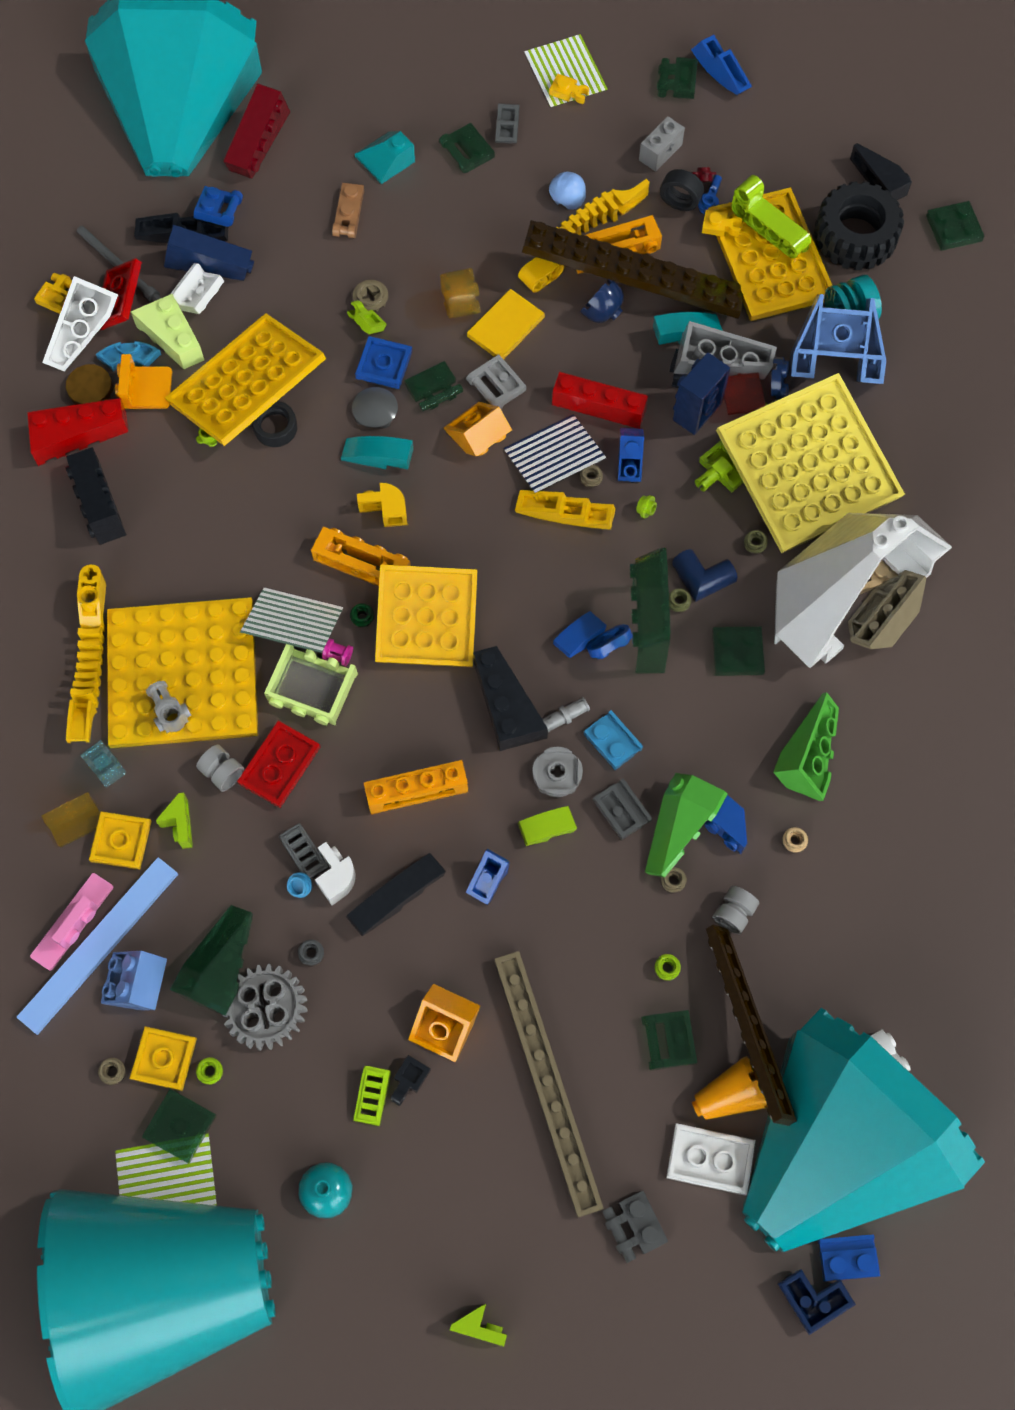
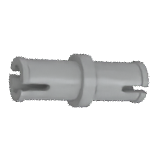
M582 696L565 707L563 705L558 707V711L542 720L546 724L549 733L565 723L567 725L572 723V719L590 711V707Z

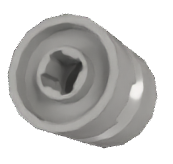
M216 744L200 757L196 767L207 778L212 777L211 782L219 790L226 791L237 783L244 772V767L234 758L229 759V753Z
M731 886L724 897L725 904L719 905L712 917L723 928L728 929L734 934L741 935L749 922L747 916H752L760 903L748 891L737 886Z

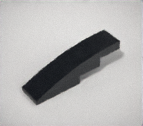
M178 213L136 218L134 237L136 240L168 243L173 225L221 241H228V227L195 219L193 216L180 218Z
M429 853L369 896L347 914L346 918L360 935L364 936L400 912L404 905L422 894L426 887L443 877L446 871Z

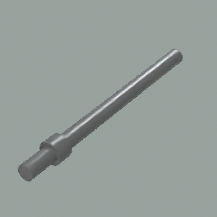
M80 226L77 229V233L114 267L123 264L118 257L84 226ZM138 277L136 287L144 293V297L150 303L161 299L160 293L154 287H149Z

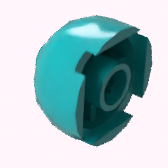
M321 1162L311 1166L303 1174L299 1183L298 1196L301 1205L309 1214L318 1218L331 1219L340 1215L349 1206L353 1184L350 1176L341 1166L331 1162Z

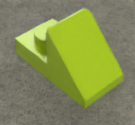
M184 792L178 793L157 818L156 822L160 828L176 826L173 827L174 841L178 842L182 849L193 848L188 799Z
M486 1304L451 1324L450 1331L500 1346L505 1345L507 1335L502 1333L503 1327L487 1323L486 1328L480 1327Z

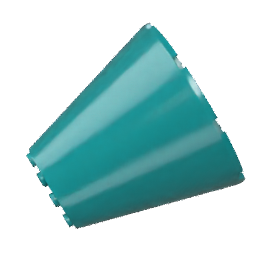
M66 1189L52 1191L50 1199H46L40 1218L37 1248H42L41 1260H43V1265L37 1266V1289L43 1340L49 1339L50 1341L48 1351H50L51 1357L46 1358L47 1365L62 1409L106 1410L271 1325L272 1317L276 1316L274 1300H269L268 1288H272L270 1270H264V1260L268 1259L267 1243L263 1242L261 1238V1231L265 1230L263 1214H258V1210Z

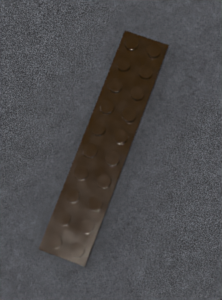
M530 221L522 253L738 319L741 314L743 294L740 290L741 285L735 281H727L712 274L701 273L693 268H685L670 261H662L651 255L636 253L628 248H620L605 241H597L586 235L568 232L566 229L555 228L543 222Z

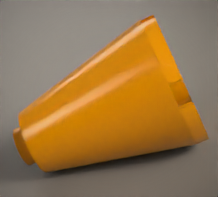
M747 1056L741 1058L694 1095L696 1100L692 1102L697 1116L703 1115L705 1120L768 1107L765 1097L758 1087L759 1080Z

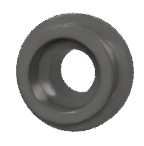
M306 940L298 949V957L305 965H317L324 957V948L316 940ZM308 950H316L315 956L308 957Z

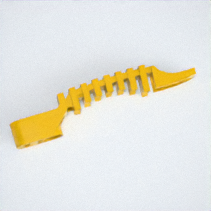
M646 178L629 190L612 189L608 193L604 191L601 193L600 198H593L591 204L589 202L586 203L583 210L581 208L576 210L575 216L572 214L568 217V221L564 220L560 228L581 235V229L584 233L589 231L588 223L593 228L598 226L597 218L603 225L607 223V215L613 222H616L618 220L617 212L621 216L626 214L648 195L650 182ZM535 257L521 268L518 278L533 293H536L557 279L562 274L564 265Z
M92 564L86 565L80 570L77 602L81 628H78L77 633L81 641L78 640L77 643L80 652H77L79 663L76 662V669L78 671L74 675L76 681H73V688L70 689L72 700H69L67 743H71V741L90 742L92 721L97 713L96 708H98L99 704L97 697L100 696V691L98 687L101 686V665H103L101 655L104 654L102 644L105 641L103 632H105L103 613L106 581L100 568Z

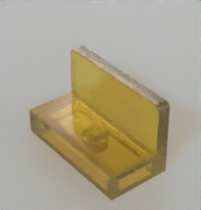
M87 792L42 815V818L51 830L58 846L63 847L96 830L100 811L94 799Z

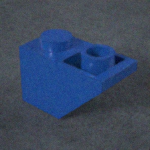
M620 428L618 481L641 482L644 449L643 429Z
M727 795L715 818L711 822L707 820L704 826L712 834H718L723 838L724 844L730 850H737L741 854L747 845L744 808Z

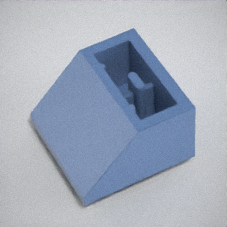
M144 951L113 952L108 963L109 971L106 983L102 988L101 1004L135 1010H155L167 958Z

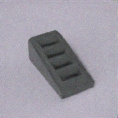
M298 823L279 836L280 841L299 870L307 874L310 879H313L329 868L301 823ZM299 835L302 836V837H300L299 839H297L296 841H294L293 843L289 844L290 841H292L293 839H295V838L298 837ZM304 843H307L306 847H304L297 853L294 852L296 848L303 845ZM312 851L313 855L302 862L299 860ZM318 860L319 864L308 871L305 869L306 866Z

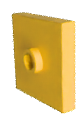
M101 811L89 861L140 870L152 821L147 818Z
M145 1026L130 1079L183 1091L197 1038Z

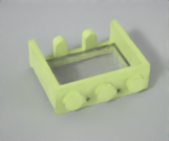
M286 644L264 694L269 704L276 708L282 709L284 706L292 709L291 712L300 717H305V715L313 717L314 721L327 726L330 723L336 725L337 718L358 672L353 664L348 669L340 666L334 658L329 657L328 661L318 658L312 650L307 649L304 653L296 650L294 646Z

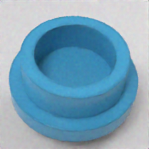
M296 872L289 877L287 890L292 896L303 898L311 892L312 881L307 874Z

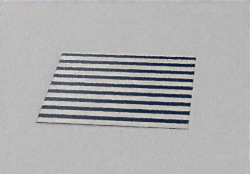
M574 414L503 448L535 493L606 458Z

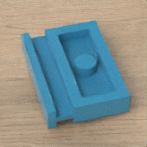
M612 710L584 731V736L614 770H617L638 751L643 749V745Z

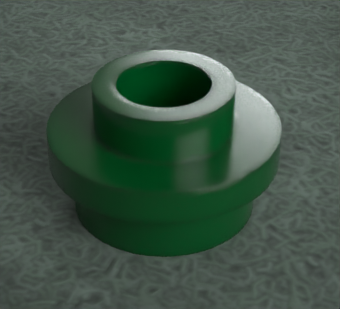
M357 604L350 612V619L354 625L366 627L373 622L374 611L367 604ZM360 614L367 615L364 619L358 618Z

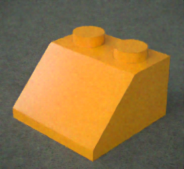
M477 402L443 427L465 453L473 456L485 454L491 445L504 440L506 434L512 430L499 406Z
M433 984L422 1000L408 1040L456 1062L474 1025L480 1005Z

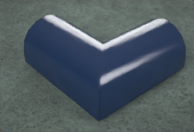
M688 549L679 553L672 561L673 567L695 602L737 582V572L728 559L704 569L693 549Z
M802 1269L793 1272L777 1283L808 1335H811L856 1305L840 1279L819 1293L815 1292Z

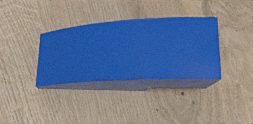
M715 35L700 41L691 49L704 69L727 90L738 95L752 87L731 49L724 52Z

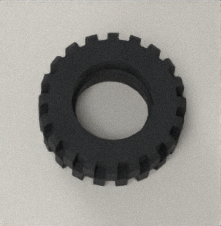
M857 181L850 182L847 186L843 184L838 186L837 190H831L827 197L823 199L815 223L814 237L816 238L817 247L822 249L821 253L826 258H831L830 261L835 265L837 263L841 264L842 268L845 269L849 267L854 268V270H862L864 267L866 270L874 268L875 264L877 266L883 264L886 259L891 257L894 249H896L904 226L903 210L899 207L900 204L897 199L892 198V194L887 189L884 191L877 184L873 186L869 185L870 182L863 181L862 184H858ZM849 218L862 219L870 223L876 231L869 234L855 233L847 229L841 221Z

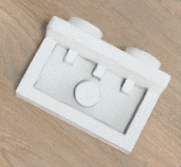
M194 263L171 294H173L181 311L200 314L206 308L211 298L218 292L224 280L218 274L204 272L198 263Z

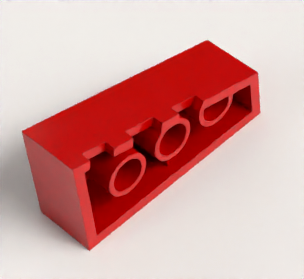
M121 398L27 412L31 454L38 466L45 464L46 460L54 457L57 459L64 457L67 452L78 448L83 450L88 448V445L97 441L101 443L128 432L127 414Z

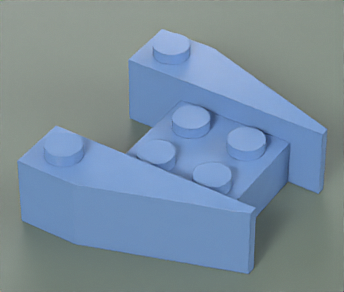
M818 294L790 353L788 376L814 378L817 355L859 358L856 382L883 384L886 356L875 299H866L865 311L824 308V294Z

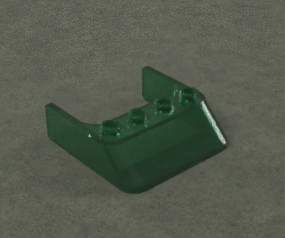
M661 547L635 558L634 564H630V579L633 578L631 601H636V609H632L631 613L632 624L637 625V632L632 633L633 647H637L636 673H665L670 644V607L666 547Z

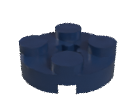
M774 357L773 363H777L776 370H772L771 396H776L773 398L772 403L789 395V383H785V377L787 378V374H789L790 361L785 360L784 357Z

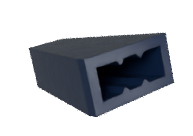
M173 225L167 245L164 267L188 271L194 263H198L204 272L218 274L223 278L244 281L246 273L251 274L254 260H250L252 250Z

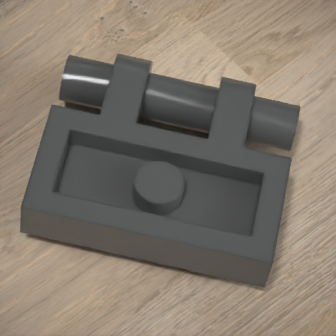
M644 1191L619 1202L618 1204L623 1214L617 1217L612 1206L602 1211L607 1221L605 1225L608 1230L612 1231L618 1244L616 1248L619 1254H623L626 1263L636 1259L632 1247L639 1245L644 1255L668 1242ZM626 1221L634 1235L630 1239H627L620 1225Z

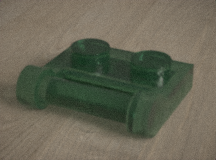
M472 123L451 134L446 133L439 139L440 145L450 152L458 162L459 168L463 173H467L495 158L494 150ZM456 142L470 159H466L454 145Z
M689 1010L641 1017L642 1025L646 1028L651 1059L648 1062L650 1071L697 1064ZM663 1023L668 1059H661L656 1024Z

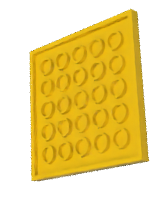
M252 597L107 609L108 746L110 748L258 736L255 638L253 635L240 632L253 608ZM165 681L168 685L167 690L170 696L175 697L180 705L182 703L186 704L192 716L187 718L189 722L180 731L166 733L163 730L160 732L153 720L157 717L154 711L155 703L146 694V689L153 683ZM171 714L167 721L176 719L178 714Z

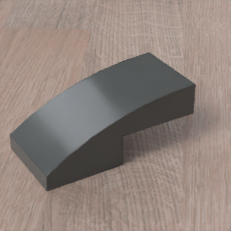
M498 104L495 143L517 144L519 105Z

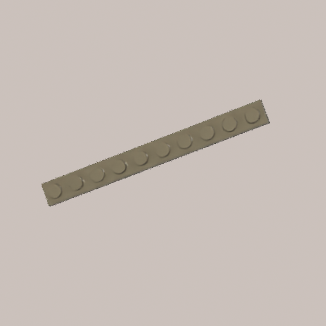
M517 951L495 958L494 961L577 1218L603 1210V1204L520 952Z

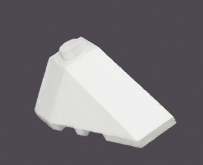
M74 276L42 363L65 372L110 318L118 294Z

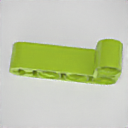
M755 175L749 176L734 191L731 204L732 211L790 258H796L811 244L809 233L764 199L763 182Z

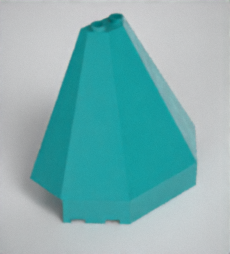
M107 0L99 8L95 16L91 15L88 18L85 43L93 68L146 176H189L262 74L257 43L255 42L257 21L253 18L247 19L240 14L241 10L227 1L223 3L220 0Z
M820 1008L800 1030H797L789 1038L780 1070L797 1122L790 1126L773 1123V1120L768 1115L742 1213L746 1216L744 1221L754 1231L759 1229L766 1236L765 1242L774 1251L780 1250L785 1252L964 1189L966 1183L985 1161L983 1157L974 1151L976 1146L970 1136L958 1128L961 1125L958 1117L873 1037L865 1032L859 1035L851 1024L839 1017L834 1019L825 1009Z

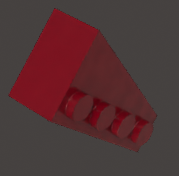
M257 83L224 158V163L229 171L251 179L259 171L263 159L290 114L281 91Z

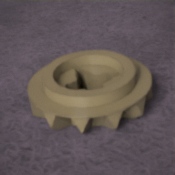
M365 280L355 287L353 301L359 300L368 311L376 310L378 312L379 308L385 307L387 300H389L388 290L383 283L377 280ZM367 292L374 296V301L367 298Z

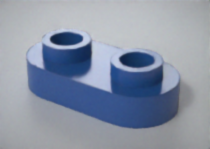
M618 625L591 640L586 645L590 657L603 659L618 647L626 646L633 635L628 625Z

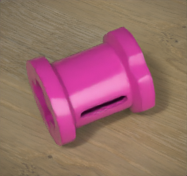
M329 638L323 649L322 659L327 660L331 657L346 667L351 659L353 646L348 645L346 647L334 643V640Z

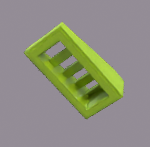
M364 1066L353 1121L380 1126L391 1077L389 1070ZM369 1076L383 1078L382 1083L368 1081ZM371 1087L381 1089L380 1094L366 1092V1089ZM364 1098L379 1100L378 1105L363 1103ZM362 1109L377 1112L376 1116L361 1114Z

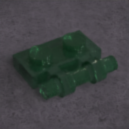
M677 57L676 64H670L668 58H663L658 67V74L660 75V79L657 81L658 96L664 98L668 90H673V97L694 99L698 60ZM675 75L674 79H668V76Z
M445 361L405 380V386L415 402L425 399V401L419 403L420 409L423 412L428 409L433 410L438 407V404L446 400L451 401L456 398V395L463 392L460 384L451 386L456 383V378ZM440 390L443 391V392H441V393H439V394H437V395H435V396L433 395L434 393H436V392H438V391H440Z

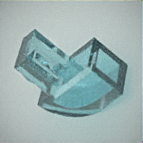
M101 740L81 754V757L106 789L127 774L119 761Z

